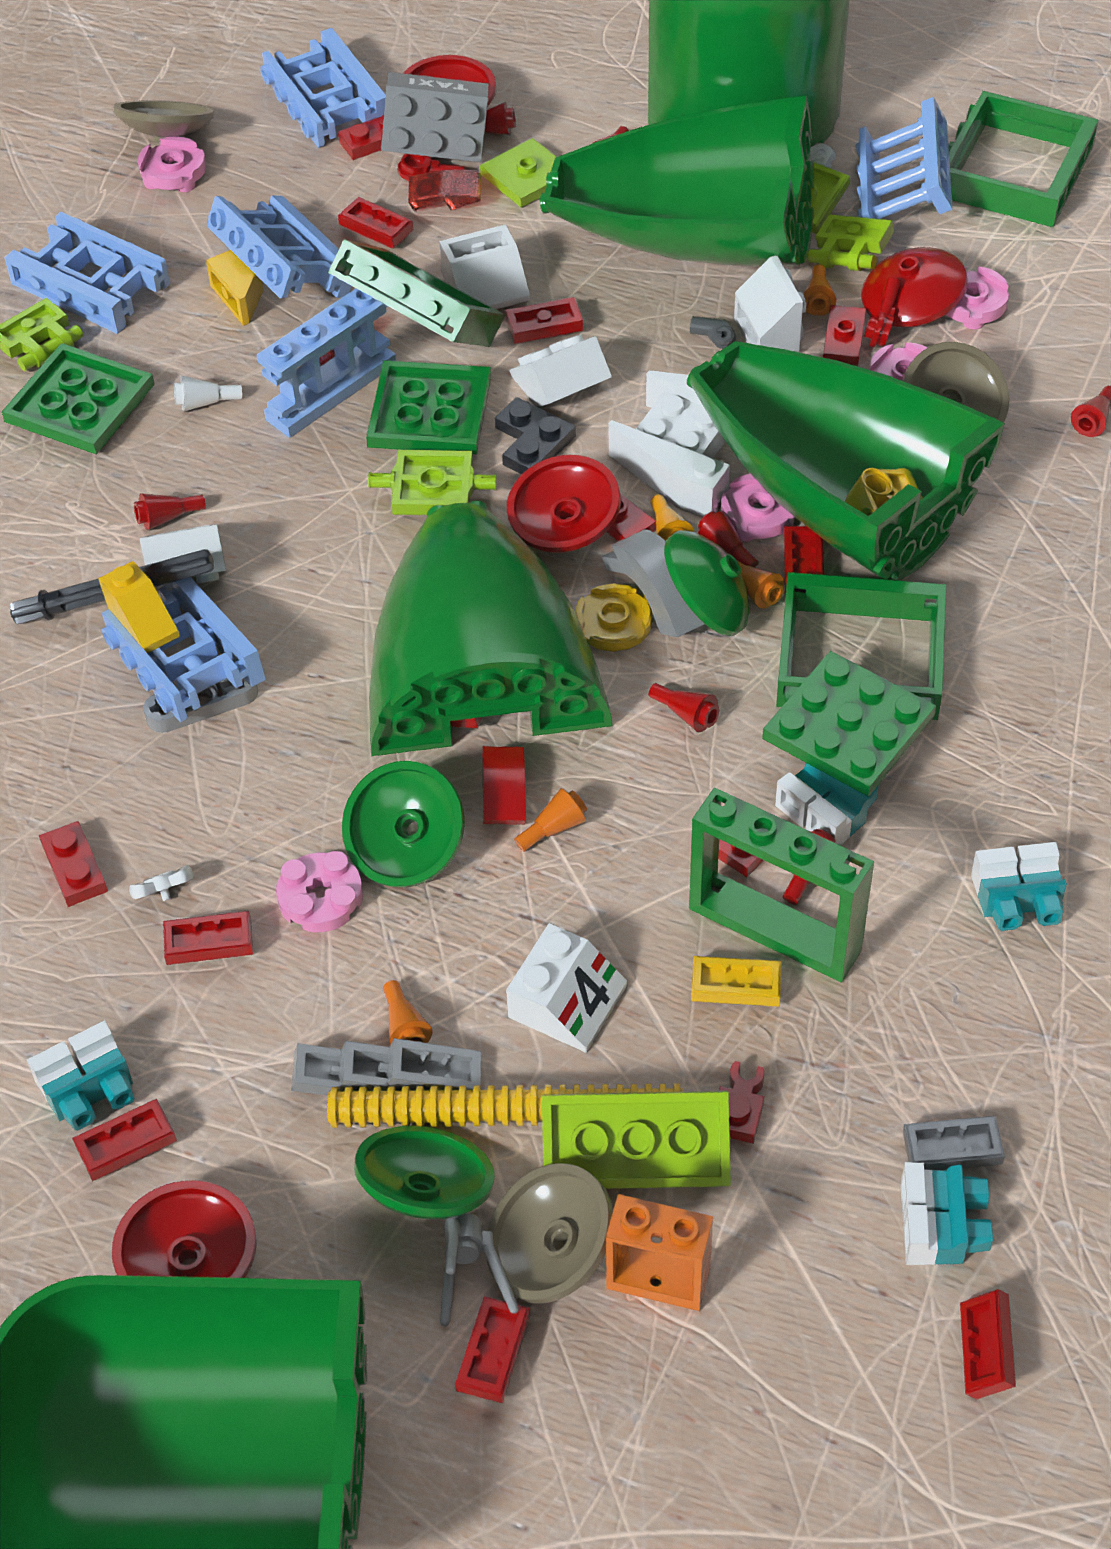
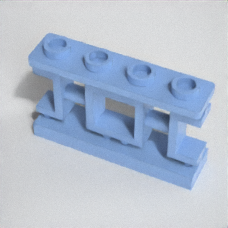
M332 28L320 32L321 43H318L315 39L309 41L310 52L290 59H286L281 51L274 53L275 58L269 51L263 52L264 65L260 67L261 75L266 85L270 84L273 87L278 101L285 103L291 118L298 120L305 137L311 138L318 148L325 146L324 136L327 135L330 140L336 138L335 126L358 118L362 123L384 115L386 95ZM330 83L334 85V88L316 94L311 92L312 89Z
M271 195L269 205L259 201L256 210H239L231 201H227L223 196L215 197L212 209L209 212L207 227L279 298H287L290 289L294 293H300L303 283H319L336 298H342L350 293L351 285L328 273L339 249L286 198Z
M59 212L55 216L57 226L51 224L47 227L50 243L36 253L24 247L20 252L13 250L5 257L11 284L42 299L48 298L55 305L116 334L127 326L124 315L131 316L134 313L131 297L144 286L154 292H158L161 288L166 289L170 285L167 264L164 258L63 212ZM89 262L102 267L91 278L79 273ZM109 287H112L108 293L105 292Z
M356 288L258 353L257 362L265 367L262 370V375L276 386L280 385L281 394L267 402L268 407L264 409L266 421L291 438L379 377L383 360L396 361V354L387 348L390 345V339L374 330L373 321L387 312L386 307L388 306ZM334 348L335 357L320 366L319 358Z
M191 577L172 582L173 589L168 590L166 586L158 589L161 600L174 621L180 637L149 653L145 652L109 609L102 612L106 627L102 628L101 631L108 646L112 650L118 648L120 657L127 669L132 670L135 668L144 689L147 692L153 690L161 709L165 713L171 711L180 723L188 719L185 708L190 706L193 710L201 707L197 693L226 678L235 688L243 685V678L251 687L266 680L258 650ZM188 637H191L195 644L170 657L163 653V650ZM217 649L222 653V654L219 655V656H218V653H217ZM176 680L179 690L172 683Z

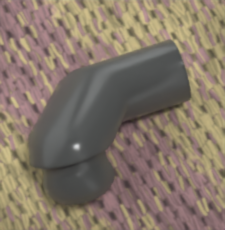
M692 316L690 334L708 336L715 346L720 349H724L736 341V334L726 320Z

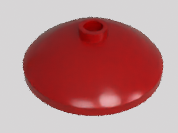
M439 55L429 57L411 65L403 73L489 84L487 107L491 104L496 94V80L492 71L480 61L466 56Z
M916 247L902 250L881 261L869 273L862 286L861 298L867 314L870 317L877 318L882 305L881 296L887 277L897 278L901 283L893 305L895 312L892 327L923 325L944 316L960 302L967 289L966 269L958 257L945 250L932 247Z
M581 455L555 456L533 465L517 479L508 495L507 516L512 530L530 547L556 553L573 551L595 542L610 529L619 513L621 504L620 490L612 472L599 461Z
M188 1180L173 1182L148 1192L138 1199L124 1214L116 1228L112 1242L113 1266L118 1276L245 1278L255 1258L256 1231L252 1217L244 1203L226 1188L205 1181ZM188 1258L197 1259L191 1265H182L183 1261Z

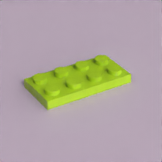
M728 1091L542 1094L543 1166L558 1163L576 1165L596 1177L605 1189L731 1186Z

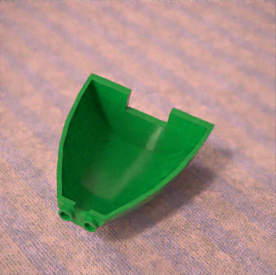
M807 96L753 102L688 114L642 126L558 156L554 159L551 172L547 173L545 193H541L540 196L542 213H551L590 233L627 247L681 261L761 267L770 257L778 256L783 267L800 266V264L805 263L809 253L814 209L811 207V188H814L813 160L807 161L810 159V139H812Z
M734 341L723 350L716 352L710 363L705 361L701 365L694 367L687 378V386L695 391L718 432L745 469L774 500L831 546L886 580L889 577L900 580L914 573L948 539L950 534L947 530L954 522L957 513L964 516L976 496L978 489L973 487V484L979 479L984 467H990L1005 423L954 400L885 374L836 360ZM868 468L908 469L911 471L918 487L917 489L908 484L869 516L845 502L847 494L863 471Z
M472 501L446 506L436 505L430 508L427 512L426 520L405 551L388 587L375 632L369 693L371 756L451 747L450 721L530 711L533 736L613 726L610 706L593 653L573 606L547 566L514 531L487 510L484 502Z

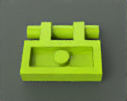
M828 215L816 235L817 245L821 250L810 249L807 257L808 262L818 263L825 268H833L835 265L846 266L850 271H862L863 268L875 269L877 257L868 253L881 254L895 232L893 221ZM839 250H849L850 252H840Z
M44 298L0 324V349L11 359L24 352L25 355L18 358L17 363L25 372L34 366L37 368L41 367L61 343L74 347V342L83 338V332L78 325L65 330L64 328L69 326L67 314L48 298ZM48 337L51 338V340L45 342V343L42 344V345H39V344H38V343L42 342L43 340L47 339Z

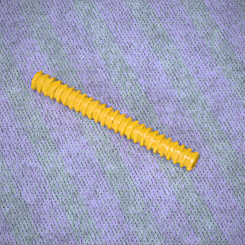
M646 1083L645 1088H637V1084H631L630 1088H623V1084H617L616 1088H609L608 1084H602L600 1089H595L594 1084H588V1089H580V1084H574L573 1089H566L565 1084H560L559 1089H552L551 1084H546L545 1089H538L537 1085H531L530 1089H523V1085H517L516 1089H509V1085H503L501 1090H495L494 1085H488L487 1090H481L480 1085H474L473 1090H467L466 1085H460L459 1090H452L451 1085H446L445 1090H438V1086H431L430 1090H424L423 1086H417L416 1090H410L409 1086H403L402 1091H396L395 1086H389L387 1091H382L380 1086H375L373 1091H367L366 1086H361L359 1091H353L352 1086H347L345 1091H339L338 1087H331L327 1099L328 1123H330L332 1128H337L339 1123H344L346 1128H351L353 1123H359L360 1128H365L367 1123H373L374 1127H381L382 1123H387L388 1127H395L396 1123H402V1126H409L413 1122H416L417 1126H424V1122H430L431 1127H437L438 1122H445L446 1127H451L453 1122H459L460 1127H465L467 1122H473L474 1126H480L481 1122H488V1126H495V1122H502L503 1126H509V1122L516 1121L517 1126H523L524 1121H531V1126H537L538 1121H542V1094L683 1092V1088H680V1083H674L673 1088H666L665 1083H660L659 1088H652L651 1083Z

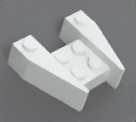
M649 370L646 377V406L651 407V409L636 429L613 420L609 422V456L660 495H663L665 499L677 508L702 518L709 512L714 511L717 513L721 508L723 492L726 493L729 490L730 465L713 458L726 441L714 426L695 391L687 386L688 375Z

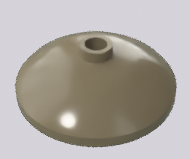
M138 100L114 104V114L120 121L137 132L154 136V142L160 143L162 138L192 134L207 125L214 117V110L212 108L187 102Z
M942 342L932 345L919 353L911 361L904 373L902 381L954 400L1003 423L1007 417L1009 391L1005 377L998 365L986 353L974 346L960 342Z
M558 1163L546 1165L529 1172L506 1192L492 1215L488 1231L493 1233L494 1247L514 1297L521 1301L548 1303L570 1295L594 1274L606 1254V1234L613 1213L611 1200L601 1182L583 1168L576 1165ZM487 1259V1263H488V1267H489V1269H490V1272H491V1274H492L494 1280L496 1281V1278H495V1276H494V1273H493V1271H492V1268H491V1266H490V1264H489V1261H488V1259Z

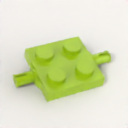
M398 450L397 462L391 473L369 472L368 487L391 488L393 515H427L428 510L436 505L446 506L454 503H469L474 490L496 491L497 475L474 474L472 451Z

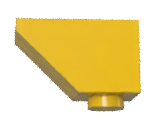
M231 250L207 259L206 263L211 288L243 326L249 324L263 293L262 280Z
M134 561L119 566L98 578L108 609L146 653L180 637L179 631L152 581Z

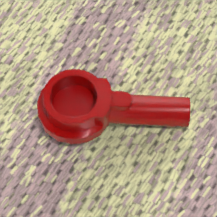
M404 154L398 164V174L403 179L412 183L425 180L429 176L464 180L465 166L439 164V161L431 160L430 156Z
M887 277L881 296L882 305L877 318L871 316L867 324L864 337L870 339L868 344L870 347L874 348L875 345L884 347L889 336L895 312L893 305L901 283L897 278Z

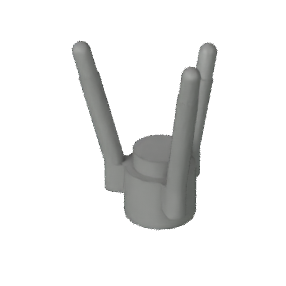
M466 1213L448 1218L444 1224L446 1261L440 1324L448 1326L450 1323L456 1263H473L479 1258V1254L482 1251H485L509 1311L513 1314L517 1313L519 1308L495 1250L493 1233L491 1231H482L481 1220L473 1214Z

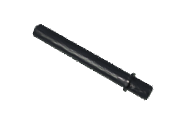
M202 549L139 568L152 581L154 587L211 572L214 569V560L208 549ZM97 578L51 592H47L45 589L40 590L36 596L12 602L10 604V615L16 624H23L41 618L52 620L56 614L106 600Z

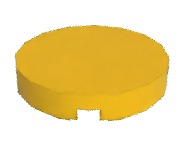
M615 583L599 585L591 589L590 594L585 596L584 599L582 596L577 601L575 608L576 616L588 644L600 650L621 651L640 644L650 633L653 622V613L646 597L644 596L643 598L637 594V589L629 585Z

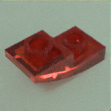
M442 170L409 177L408 203L414 211L445 202L450 210L481 201V174L479 171Z

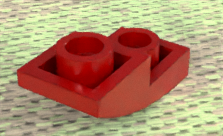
M482 747L483 824L525 825L524 747Z

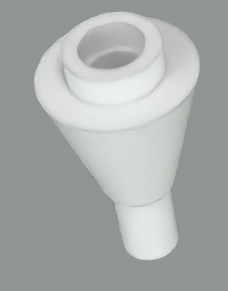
M182 375L180 383H174L175 405H182L183 412L213 404L219 400L242 399L241 385H218L217 383Z

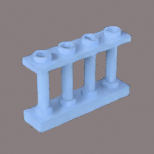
M934 97L921 102L922 117H919L918 122L875 140H873L866 126L859 129V142L856 143V149L860 158V164L857 165V173L861 186L857 187V192L861 201V208L858 209V217L882 219L925 201L927 203L933 202L939 214L953 210L947 120ZM923 135V138L919 140V144L879 159V152ZM924 157V160L920 162V166L880 181L881 173ZM925 179V183L921 185L922 188L881 204L882 195Z

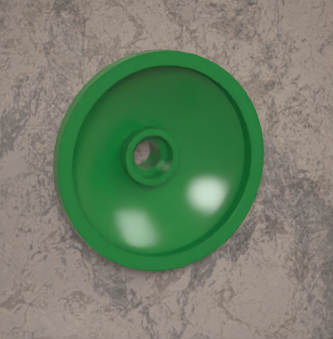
M679 530L669 536L664 546L665 561L671 579L685 603L704 624L721 635L734 636L744 630L749 617V601L746 583L737 560L718 544L698 533Z
M396 761L382 765L368 773L356 785L345 805L342 818V837L347 854L361 873L371 880L386 886L405 888L430 881L445 870L459 850L465 827L462 801L453 784L442 773L428 765L415 761ZM412 822H417V832L409 836L408 826Z
M399 1126L378 1131L367 1137L360 1144L354 1161V1172L358 1182L375 1201L397 1213L422 1219L453 1218L478 1208L491 1195L495 1179L491 1161L476 1145L451 1132L424 1126Z

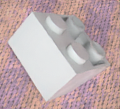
M506 224L439 241L442 275L450 285L494 309L530 301V293L518 247Z
M772 256L735 292L734 320L746 343L799 352L800 340L804 339V329L801 321L802 313L806 312V301L801 291L797 292L790 270L783 267L778 256Z
M582 334L566 338L549 345L545 349L518 358L520 365L509 370L511 377L536 407L550 404L612 377L597 337L594 336L584 340Z

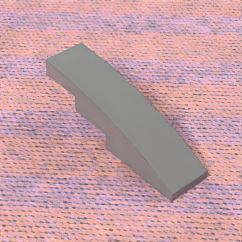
M396 1038L393 1039L390 1047L345 1041L342 1049L297 1043L294 1051L291 1091L328 1095L331 1087H338L339 1091H345L347 1086H352L353 1091H359L361 1086H366L367 1091H373L375 1086H380L382 1091H387L389 1086H395L396 1091H402L403 1086H409L410 1090H416L417 1086H423L424 1090H430L431 1086H438V1090H445L446 1085H451L452 1090H459L460 1085H466L467 1090H473L474 1085H480L481 1051Z

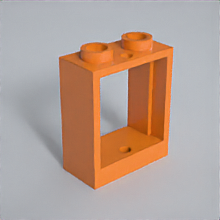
M618 1194L606 1234V1289L700 1311L711 1265L713 1216ZM651 1238H661L662 1241L660 1243H654L651 1241ZM652 1279H659L661 1284L653 1286L650 1282Z

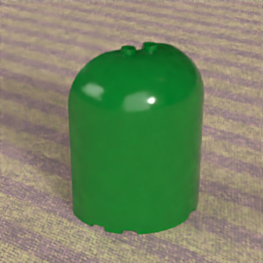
M649 0L648 124L747 103L807 96L812 133L810 147L817 143H824L834 131V125L840 115L849 0Z
M89 1275L59 1281L27 1298L11 1312L0 1326V1549H353L352 1545H348V1539H357L367 1420L364 1393H360V1385H366L367 1344H364L363 1327H358V1324H365V1306L361 1280Z

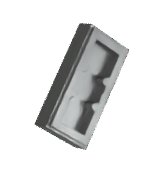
M996 1116L904 1124L903 1127L908 1161L924 1163V1170H947L954 1165H962V1168L1002 1165L1005 1155Z

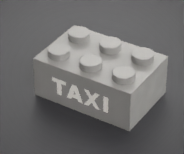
M388 72L381 151L481 162L489 84Z

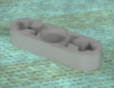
M226 678L197 693V695L207 694L212 698L208 703L201 705L196 710H193L190 706L185 708L188 719L181 723L171 711L161 716L158 711L162 709L154 694L145 701L143 706L146 722L149 728L155 732H170L251 703L258 695L257 685L251 687L243 678L242 686L244 688L237 689ZM218 689H222L223 696L219 697Z

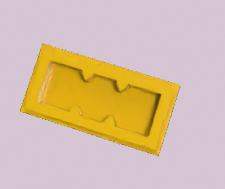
M693 956L691 1001L780 1007L782 961Z

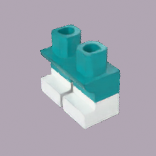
M806 763L804 769L796 775L789 772L777 781L775 806L802 828L806 825V830L808 831L820 829L834 837L835 843L841 846L866 823L868 809L877 800L879 787L877 786L868 797Z
M1056 842L1018 846L1017 853L1014 847L975 852L971 878L984 917L993 916L1000 931L1014 930L1022 926L1024 918L1022 913L1035 912L1038 923L1043 926L1061 923L1063 897L1067 883L1065 879L1061 878L1058 866L1060 855Z
M105 1020L68 1039L83 1076L64 1041L27 1059L35 1083L58 1120L62 1121L65 1119L76 1131L93 1123L96 1115L91 1105L107 1098L112 1109H121L135 1100L131 1088L133 1081L124 1056L121 1055Z
M905 1162L900 1185L906 1265L963 1264L966 1253L990 1251L993 1242L991 1220L966 1219V1209L987 1210L989 1203L988 1179L963 1176L962 1165H954L946 1171L924 1170V1163Z

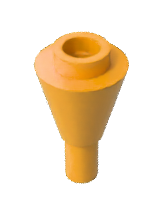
M655 495L651 498L650 504L656 514L657 535L666 541L669 536L679 530L694 532L692 525L668 506L663 495Z

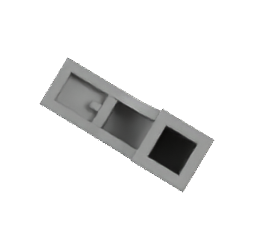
M644 529L612 544L614 551L602 556L606 570L626 574L634 580L650 605L660 634L679 637L704 625L685 603L671 579L665 561L664 546L666 541L656 533Z

